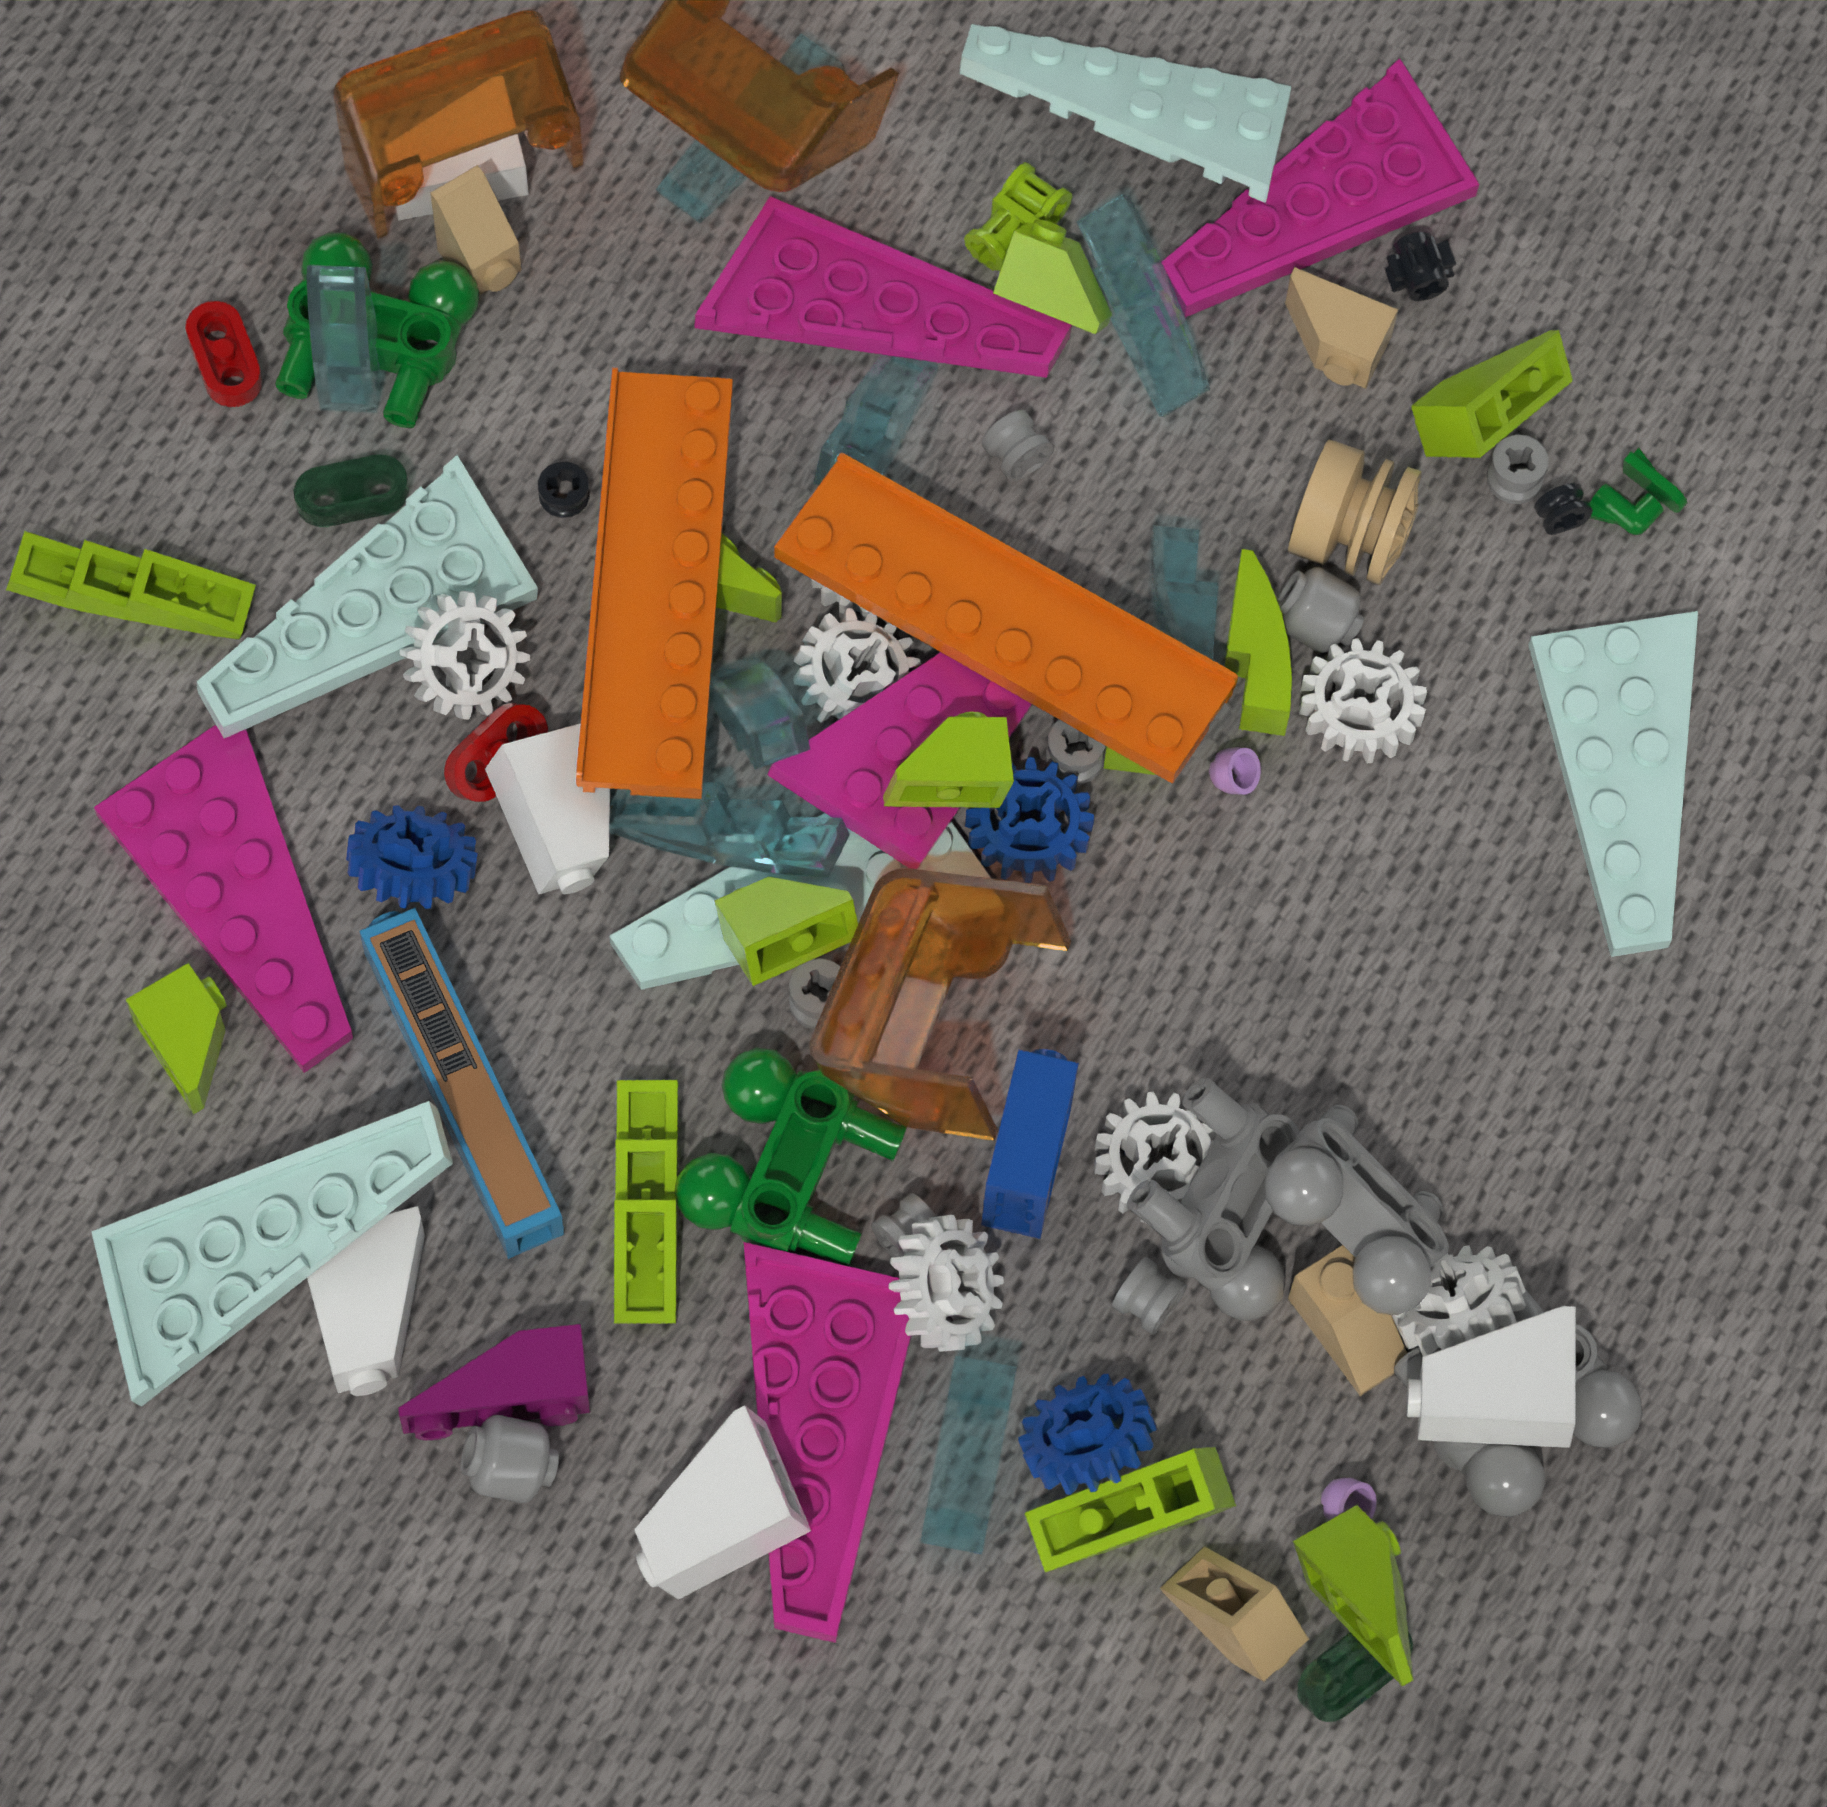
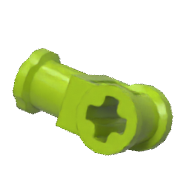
M1024 162L1020 164L1008 177L1001 191L992 199L991 217L980 229H971L964 238L966 248L972 257L992 271H1001L1014 231L1028 222L1034 224L1035 220H1045L1057 224L1066 214L1071 204L1072 193L1065 188L1057 190L1035 175V167L1029 163Z

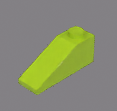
M1559 330L1547 331L1441 381L1411 405L1425 456L1481 458L1568 386L1573 379Z
M1216 1447L1194 1448L1122 1475L1121 1481L1116 1484L1110 1480L1101 1483L1096 1492L1091 1493L1089 1489H1085L1024 1513L1044 1571L1049 1572L1191 1524L1236 1507V1503Z
M1356 1505L1297 1538L1293 1543L1306 1583L1311 1591L1403 1687L1413 1681L1403 1582L1395 1559L1396 1556L1401 1554V1549L1395 1535L1385 1522L1380 1521L1376 1524Z

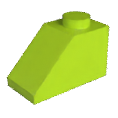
M1035 220L1034 224L1028 222L1016 229L993 294L1093 334H1097L1108 325L1112 313L1080 243L1065 237L1067 231L1063 227L1045 220Z
M965 712L955 717L949 716L895 770L883 795L884 807L1000 808L1014 782L1007 717H987L980 712Z
M768 876L714 900L723 939L752 986L861 938L853 898L846 890Z
M187 963L125 1000L132 1021L192 1113L195 1114L205 1107L226 1031L220 1011L225 1009L227 1004L212 978L208 976L200 981L191 965Z

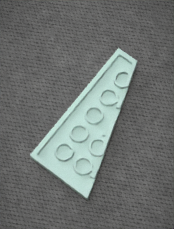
M971 24L965 43L959 73L1016 98L1028 94L1050 102L1049 112L1066 119L1072 115V112L1095 121L1094 131L1167 162L1185 159L1204 167L1203 177L1222 184L1226 177L1249 186L1248 196L1264 203L1267 201L1292 86L1274 83L1265 78L1253 79L1222 73L1213 68H1196L1170 63L1156 57L1144 58L1114 52L1105 47L1093 48L1062 42L1053 37H1036L1006 31L996 26L985 27Z
M456 455L443 467V473L425 489L419 487L406 499V506L385 524L378 523L314 579L315 585L297 601L291 599L276 612V619L254 638L247 637L197 681L198 694L225 739L404 659L405 657L400 656V650L414 647L415 639L405 632L406 626L421 628L424 621L421 619L418 609L423 606L437 612L439 610L437 596L441 594L451 596L456 605L460 591L473 592L476 598V605L484 595L497 599L494 612L496 613L501 609L514 610L537 600L538 587L460 458ZM448 623L437 633L433 642H436L448 630Z
M1698 611L1531 636L1528 644L1611 957L1668 948L1672 940Z
M823 813L611 934L609 938L611 946L642 990L709 975L714 970L739 965L723 939L714 900L768 876L848 891L853 898L861 938L855 941L894 933L896 929L927 922L935 924L953 920L954 916L985 910V912L1006 908L1007 899L952 822L915 873L826 813Z
M430 1101L91 1231L131 1401L141 1407L451 1166L453 1162L438 1108Z

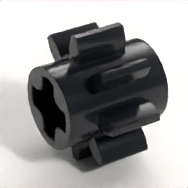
M1419 231L1405 235L1393 244V254L1386 257L1389 266L1385 268L1393 293L1406 288L1411 300L1425 301L1439 296L1449 287L1447 278L1454 276L1452 267L1457 263L1448 240L1436 244L1434 236L1429 232Z

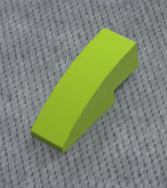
M1242 549L1236 576L1224 667L1235 672L1238 677L1246 678L1239 729L1285 736L1290 715L1292 689L1288 637L1282 612L1269 578L1254 551Z

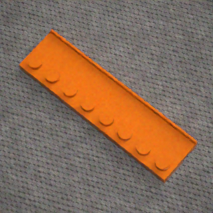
M612 367L576 770L577 787H583V792L595 793V788L630 790V795L702 799L733 379L618 372V368Z
M844 453L838 455L836 463L774 546V558L1172 784L1209 731L1210 724L1224 703L1227 704L1233 695V690L1237 685L1238 675L1235 672Z

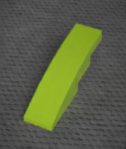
M24 531L6 590L86 613L240 640L256 585L144 549L140 558L84 540L81 549Z
M617 1080L614 1200V1324H676L677 1201L674 1189L678 1176V1080Z

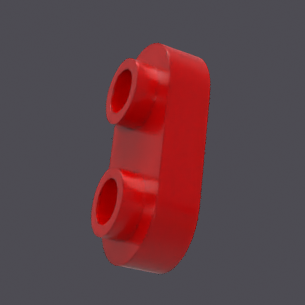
M209 301L198 305L188 315L185 328L189 346L208 395L213 401L226 407H240L250 403L261 390L262 376L259 362L239 312L230 304L221 301ZM213 331L225 333L223 338L216 341L207 339V336ZM233 376L243 379L242 383L235 386L224 384L228 378Z
M508 703L498 707L449 754L445 763L444 776L450 791L461 799L474 802H486L495 798L496 794L485 768L501 745L510 743L506 735L508 726L512 722L517 726L518 732L514 741L549 732L548 725L543 714L535 707L525 704ZM473 761L476 764L477 773L472 781H468L465 770L467 765Z

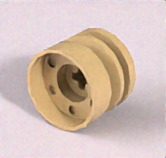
M1328 439L1318 458L1304 494L1290 537L1288 553L1324 565L1338 543L1348 547L1345 559V573L1354 576L1364 553L1373 555L1367 574V581L1381 586L1387 572L1396 560L1401 557L1419 507L1418 486L1422 475L1421 471L1407 467L1397 490L1388 488L1394 469L1393 461L1386 459L1371 482L1362 478L1365 460L1364 451Z

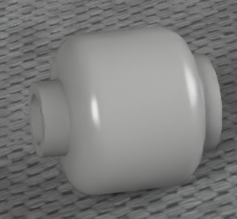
M1321 567L1312 568L1305 573L1296 571L1285 583L1277 597L1287 635L1318 653L1328 652L1333 644L1338 645L1341 643L1344 646H1348L1355 639L1364 622V617L1358 614L1361 600L1360 593L1353 586Z
M494 1415L487 1418L481 1427L472 1426L469 1430L462 1451L461 1473L464 1476H469L472 1489L479 1495L516 1503H527L536 1496L541 1486L550 1487L552 1485L558 1468L559 1454L557 1450L550 1449L549 1435L543 1425L502 1415Z

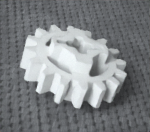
M460 591L456 605L451 596L441 594L437 596L439 608L437 612L423 606L418 609V613L424 621L421 628L406 626L405 632L415 639L414 647L400 650V656L411 659L414 662V667L408 669L403 674L404 679L411 682L421 681L422 685L414 696L423 702L436 697L433 711L447 715L454 705L456 717L470 719L474 706L480 714L489 716L493 712L491 703L493 698L507 704L512 701L511 695L506 689L509 682L523 684L525 678L515 671L516 663L530 660V654L516 649V643L522 641L527 636L526 631L509 629L508 625L513 621L516 614L509 609H501L494 613L497 599L484 595L476 605V598L473 592ZM480 619L492 629L497 638L498 645H493L484 635V624L480 623ZM448 623V630L436 642H433L437 633ZM467 647L473 648L474 654L472 659L463 660V663L457 662L456 656L458 651L467 650ZM431 666H438L445 673L446 686L450 687V691L440 684ZM496 668L491 679L482 686V680Z
M847 608L840 619V623L830 613L825 615L819 625V629L811 626L802 640L805 645L800 646L794 657V662L802 666L793 678L794 684L808 686L809 688L801 700L802 704L806 706L818 703L821 710L817 720L821 723L826 721L831 715L838 718V720L921 666L920 659L906 657V653L913 644L912 639L903 638L897 641L893 636L896 626L890 623L886 624L884 628L876 625L877 616L871 612L868 613L864 621H859L853 608ZM863 662H866L867 665L860 675L857 674L852 681H848L847 679L853 669H858Z
M1359 638L1353 639L1350 652L1344 653L1338 645L1333 644L1329 648L1328 662L1316 656L1312 660L1311 675H1304L1300 693L1305 696L1301 697L1299 714L1310 716L1305 731L1308 735L1320 732L1324 734L1321 749L1325 752L1336 744L1343 747L1342 760L1347 762L1352 757L1354 751H1362L1367 764L1373 763L1375 752L1378 749H1382L1389 758L1396 756L1399 745L1398 741L1410 745L1415 736V727H1421L1426 709L1422 705H1424L1427 689L1423 686H1414L1417 683L1420 670L1418 667H1409L1403 670L1401 664L1404 653L1401 650L1393 653L1390 657L1383 655L1382 641L1377 640L1371 651H1365ZM1333 681L1336 685V692L1332 693L1331 700L1326 702L1325 690ZM1399 700L1400 713L1392 721L1390 718L1391 707H1393L1394 701Z
M1154 1091L1147 1093L1145 1106L1141 1108L1130 1098L1126 1099L1122 1109L1124 1118L1109 1113L1104 1126L1108 1134L1097 1135L1094 1150L1103 1155L1095 1158L1094 1173L1108 1175L1103 1181L1101 1190L1104 1196L1113 1195L1117 1192L1121 1194L1118 1211L1122 1214L1129 1210L1127 1208V1201L1132 1191L1139 1183L1146 1180L1156 1181L1163 1189H1173V1191H1168V1193L1181 1203L1200 1168L1195 1165L1197 1159L1188 1153L1187 1144L1192 1140L1196 1146L1201 1166L1214 1142L1211 1140L1217 1133L1205 1123L1201 1124L1199 1118L1192 1112L1179 1108L1180 1097L1177 1093L1171 1095L1167 1105L1158 1103V1098ZM1173 1144L1170 1159L1163 1157L1158 1163L1154 1162L1147 1170L1150 1155L1157 1157L1163 1151L1166 1152ZM1120 1148L1125 1151L1124 1155L1133 1161V1171L1130 1176L1127 1175L1122 1166Z
M955 1215L929 1217L927 1221L913 1223V1235L900 1236L898 1240L904 1251V1256L892 1257L890 1264L899 1271V1280L890 1282L889 1290L900 1292L902 1300L893 1309L895 1315H908L910 1319L906 1325L905 1333L908 1336L921 1335V1347L925 1349L938 1347L939 1352L965 1350V1346L980 1344L982 1342L980 1331H991L995 1327L989 1311L1002 1309L1003 1304L994 1295V1287L1002 1285L1004 1278L993 1274L991 1267L997 1262L999 1255L997 1252H985L984 1247L988 1239L987 1233L985 1231L972 1233L973 1221L969 1218L956 1220ZM944 1244L948 1249L942 1250L940 1245ZM948 1316H951L953 1319L951 1323L945 1320Z
M1463 1246L1458 1256L1453 1257V1254L1449 1255L1447 1253L1430 1267L1431 1283L1429 1292L1417 1307L1400 1315L1391 1316L1406 1347L1411 1349L1419 1346L1422 1355L1427 1356L1435 1352L1437 1348L1443 1350L1493 1332L1500 1326L1506 1327L1517 1323L1513 1312L1525 1309L1526 1304L1522 1294L1526 1291L1517 1267L1512 1266L1507 1254L1495 1257L1492 1247H1486L1477 1255H1473L1470 1246Z

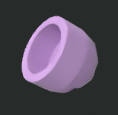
M1230 747L1220 750L1209 767L1211 781L1216 788L1228 794L1245 795L1251 793L1258 785L1261 775L1258 756L1249 748ZM1232 773L1235 774V775H1237V778L1235 779V781H1234V779H1233Z
M1339 1478L1331 1481L1321 1496V1503L1324 1505V1516L1326 1519L1331 1520L1358 1505L1372 1519L1376 1509V1495L1373 1488L1369 1484L1353 1478Z

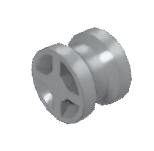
M1025 410L1011 412L999 419L990 427L982 439V447L991 457H998L1002 462L1001 471L1010 482H1017L1042 467L1053 453L1054 446L1045 435L1036 434L1033 430L1034 421Z
M1513 435L1500 441L1493 451L1491 465L1487 471V484L1490 491L1498 499L1506 503L1522 504L1530 502L1539 494L1543 486V478L1548 470L1549 457L1545 447L1536 439L1526 435ZM1511 464H1521L1518 468H1510Z
M1058 720L1052 725L1048 734L1046 764L1048 766L1052 761L1058 763L1057 777L1063 780L1065 777L1075 774L1078 777L1077 785H1081L1091 781L1099 774L1103 766L1106 746L1065 722ZM1080 742L1077 747L1067 748V744Z
M818 958L799 965L795 969L789 983L790 1011L796 1021L806 1028L814 1030L829 1029L838 1024L846 1015L849 1005L848 976L842 967L831 960ZM818 985L830 991L826 993L825 991L819 990Z
M911 1193L900 1201L898 1211L891 1216L881 1215L872 1222L871 1227L878 1242L891 1257L904 1256V1251L898 1242L900 1236L913 1235V1223L927 1221L929 1217H936V1215L921 1198Z
M1145 1257L1137 1264L1122 1284L1112 1302V1307L1121 1314L1132 1313L1140 1319L1141 1327L1151 1335H1154L1179 1304L1187 1289V1284L1178 1278L1167 1279L1159 1273L1157 1263Z

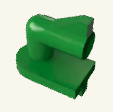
M1638 448L1634 453L1630 452L1624 458L1623 473L1648 493L1634 505L1606 483L1589 502L1593 510L1591 519L1616 524L1632 535H1641L1664 511L1659 501L1671 511L1679 513L1686 506L1687 499L1675 485L1656 471L1641 449Z

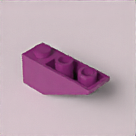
M581 1324L521 1330L512 1334L398 1407L403 1434L415 1433V1437L419 1440H439L453 1434L452 1428L481 1427L487 1418L494 1415H502L520 1420L540 1419V1423L545 1426H563L577 1421L578 1414L590 1413Z

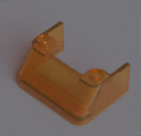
M664 0L627 51L620 70V80L630 92L751 181L764 189L775 192L791 191L868 146L876 137L899 76L896 70L889 68L858 85L844 71L834 66L812 68L798 75L721 19L727 11L730 0Z
M534 10L519 11L357 68L344 75L336 83L333 90L345 170L377 239L388 236L384 207L400 206L411 201L423 184V167L524 132L530 145L533 147L548 150L563 147L573 168L583 165L580 118L551 32L543 16Z
M912 868L896 869L882 876L872 889L810 1040V1053L820 1072L905 1127L995 1141L998 1129L972 1077L918 1069V1066L954 977L982 979L993 975L1005 964L1013 944L1068 951L1071 939L1046 885Z

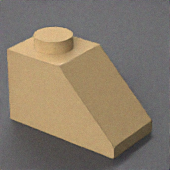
M477 165L430 192L438 252L445 261H453L466 268L476 280L479 295L488 290L497 292L510 285L517 273L521 271L519 243L484 172Z
M1294 268L1290 276L1285 304L1314 368L1322 370L1328 379L1337 384L1346 386L1355 384L1366 389L1392 337L1398 309Z
M1341 1245L1295 1275L1288 1299L1361 1396L1392 1376L1395 1365L1407 1354V1351L1392 1316L1389 1314H1379L1360 1300L1353 1285L1352 1271L1355 1257Z
M1203 1547L1160 1587L1162 1592L1231 1663L1263 1682L1275 1671L1281 1669L1289 1661L1290 1657L1309 1640L1275 1585L1207 1547Z

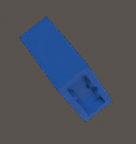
M1036 1049L1032 1052L1018 1050L986 1182L982 1226L1041 1239L1072 1108L1079 1064L1068 1061L1059 1052L1049 1049Z

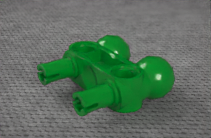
M328 232L313 239L303 254L301 267L303 280L293 288L288 296L287 309L289 316L283 329V335L290 346L275 382L277 390L292 398L306 399L321 357L327 355L397 374L383 411L384 418L393 425L403 428H414L428 387L442 382L444 376L455 365V346L461 332V327L470 321L478 307L479 290L476 280L466 268L453 261H434L421 267L410 281L407 302L365 290L370 283L373 263L369 251L360 240L346 232ZM326 311L330 313L324 320H307L315 312ZM424 340L438 342L436 346L429 350L423 351L414 348L416 344Z
M757 1047L740 1053L724 1071L721 1084L724 1099L730 1110L745 1122L766 1124L776 1121L751 1179L743 1166L729 1155L708 1153L687 1163L676 1180L674 1192L677 1206L683 1216L698 1228L720 1230L731 1227L730 1232L739 1235L746 1243L789 1252V1250L795 1252L797 1247L835 1263L849 1266L862 1233L812 1213L813 1206L809 1205L835 1144L841 1146L844 1140L894 1161L907 1126L900 1125L857 1107L859 1100L854 1099L856 1093L848 1090L841 1079L832 1073L820 1070L812 1072L799 1070L796 1073L790 1061L772 1049ZM806 1101H821L827 1105L831 1114L824 1118H814L806 1114L801 1105ZM761 1206H774L781 1210L785 1216V1221L777 1225L765 1224L757 1218L755 1210Z

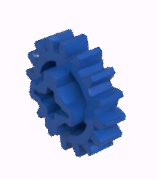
M1034 757L1027 758L1024 770H1017L1012 763L1014 782L1000 808H996L998 816L1002 819L999 822V829L994 831L990 821L993 808H971L966 810L965 827L972 829L969 832L968 841L970 849L985 847L981 855V864L984 868L993 865L996 861L1002 864L1001 879L1007 880L1013 871L1016 870L1022 872L1024 884L1031 885L1034 872L1042 871L1044 877L1051 882L1055 880L1057 864L1071 871L1075 868L1077 855L1075 852L1086 853L1088 850L1090 836L1086 833L1092 832L1094 814L1085 812L1089 809L1090 795L1088 792L1074 794L1078 777L1072 774L1063 780L1057 777L1058 763L1052 761L1045 771L1037 770ZM1063 810L1068 819V829L1065 834L1061 831L1062 824L1057 820L1059 813ZM1019 817H1022L1025 821L1019 822ZM1035 817H1040L1039 823L1036 820H1034Z
M399 805L393 806L392 815L385 816L383 813L375 810L371 812L370 823L358 820L355 823L354 834L349 835L346 860L349 861L347 873L351 877H359V890L377 889L376 901L381 903L392 896L399 898L400 908H407L410 902H420L425 909H429L432 905V898L436 897L449 904L453 902L454 890L466 893L469 890L470 879L475 878L478 855L475 852L476 840L475 837L464 836L465 825L462 822L447 825V813L445 812L429 817L425 816L424 806H417L414 811H404Z
M1102 1374L1096 1384L1089 1385L1085 1376H1081L1077 1379L1076 1388L1067 1391L1061 1385L1054 1387L1056 1397L1051 1402L1038 1399L1034 1403L1039 1416L1024 1418L1022 1424L1026 1434L1018 1437V1442L1024 1453L1023 1457L1033 1478L1040 1477L1044 1487L1048 1490L1061 1483L1065 1493L1072 1495L1079 1484L1086 1483L1091 1493L1096 1492L1099 1487V1480L1108 1477L1110 1481L1116 1484L1121 1481L1119 1470L1124 1466L1137 1469L1141 1465L1137 1451L1152 1450L1154 1444L1149 1434L1157 1430V1425L1141 1389L1134 1391L1130 1380L1127 1378L1113 1385L1109 1374Z

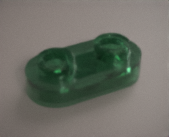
M379 454L313 467L305 471L297 479L293 494L297 512L305 522L316 527H331L396 512L405 504L408 498L409 484L404 466L391 456ZM378 484H385L390 487V490L385 494L375 495L371 492V489ZM321 496H330L334 499L327 506H317L314 503Z
M1349 1632L1306 1666L1298 1682L1297 1696L1301 1705L1316 1718L1323 1722H1335L1350 1714L1393 1680L1394 1677ZM1408 1632L1410 1654L1412 1655L1413 1641L1410 1633Z

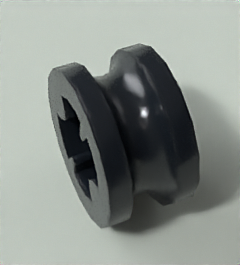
M567 461L556 462L547 466L541 472L538 479L539 502L543 509L550 515L559 518L573 517L581 513L586 508L590 499L588 477L585 471L577 464ZM561 481H569L572 483V490L568 492L567 498H557L555 489L559 488Z
M1568 483L1546 492L1535 503L1534 508L1538 516L1546 518L1543 527L1548 535H1556L1580 527L1592 516L1593 510L1587 501H1581L1584 492L1580 484Z

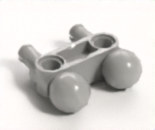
M1202 1078L1195 1081L1188 1088L1183 1097L1182 1105L1217 1133V1136L1184 1198L1180 1203L1156 1181L1146 1180L1139 1183L1132 1191L1127 1201V1208L1162 1236V1254L1167 1267L1173 1274L1181 1278H1194L1206 1289H1209L1211 1299L1222 1313L1240 1321H1254L1270 1314L1281 1302L1286 1285L1283 1266L1272 1251L1255 1243L1273 1211L1266 1200L1265 1180L1268 1168L1275 1161L1276 1156L1294 1142L1299 1129L1290 1118L1283 1114H1269L1260 1105L1255 1103L1238 1104L1210 1078H1206V1080Z
M1334 1105L1328 1109L1327 1113H1323L1320 1120L1312 1121L1305 1125L1296 1136L1294 1142L1276 1156L1275 1161L1267 1171L1265 1180L1266 1200L1275 1215L1290 1225L1311 1227L1321 1222L1355 1257L1352 1271L1353 1285L1362 1303L1379 1314L1400 1315L1417 1307L1425 1298L1431 1283L1430 1267L1448 1253L1449 1245L1446 1235L1438 1224L1444 1211L1443 1205L1437 1196L1427 1191L1417 1192L1412 1197L1353 1137L1359 1125L1355 1113L1346 1106Z
M1526 1289V1292L1522 1294L1526 1304L1525 1309L1513 1312L1517 1322L1545 1313ZM1575 1324V1362L1578 1367H1575V1427L1573 1435L1587 1446L1608 1449L1625 1443L1639 1428L1643 1416L1642 1402L1633 1382L1619 1372L1607 1370V1365L1597 1354V1345L1591 1333L1581 1325ZM1419 1347L1406 1354L1394 1367V1374L1406 1387L1408 1379L1419 1380L1422 1358L1424 1356ZM1433 1441L1434 1449L1439 1458L1449 1467L1459 1470L1461 1474H1466V1485L1474 1503L1488 1514L1511 1518L1528 1512L1541 1498L1546 1484L1544 1468L1536 1451L1529 1446Z

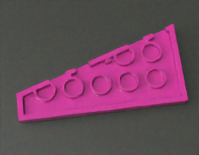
M1399 58L1386 70V75L1372 88L1368 89L1366 87L1352 99L1351 106L1333 121L1327 120L1274 165L1266 203L1248 196L1249 190L1246 189L1233 200L1232 207L1213 224H1205L1160 263L1159 276L1184 318L1291 274L1294 268L1303 269L1473 198L1477 195L1479 182Z
M770 196L696 312L694 328L1047 378L1070 338L1072 325L993 294V290Z
M940 652L773 763L767 775L916 873L961 807H884L883 795L895 770L949 716L955 717L965 712H980L987 717H1007L1008 735L1010 738L1033 704Z
M214 725L94 807L96 816L304 1073L353 1039L350 1025L246 729L224 739L218 727Z
M744 1242L757 1415L768 1426L811 1529L810 1532L768 1553L774 1629L836 1643L912 1336H908L905 1333L906 1325L910 1318L907 1314L895 1315L893 1310L902 1301L900 1292L889 1290V1283L899 1280L897 1277Z

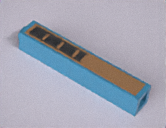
M416 908L403 913L392 911L378 916L367 928L360 930L364 954L507 1258L510 1259L564 1235L562 1214Z

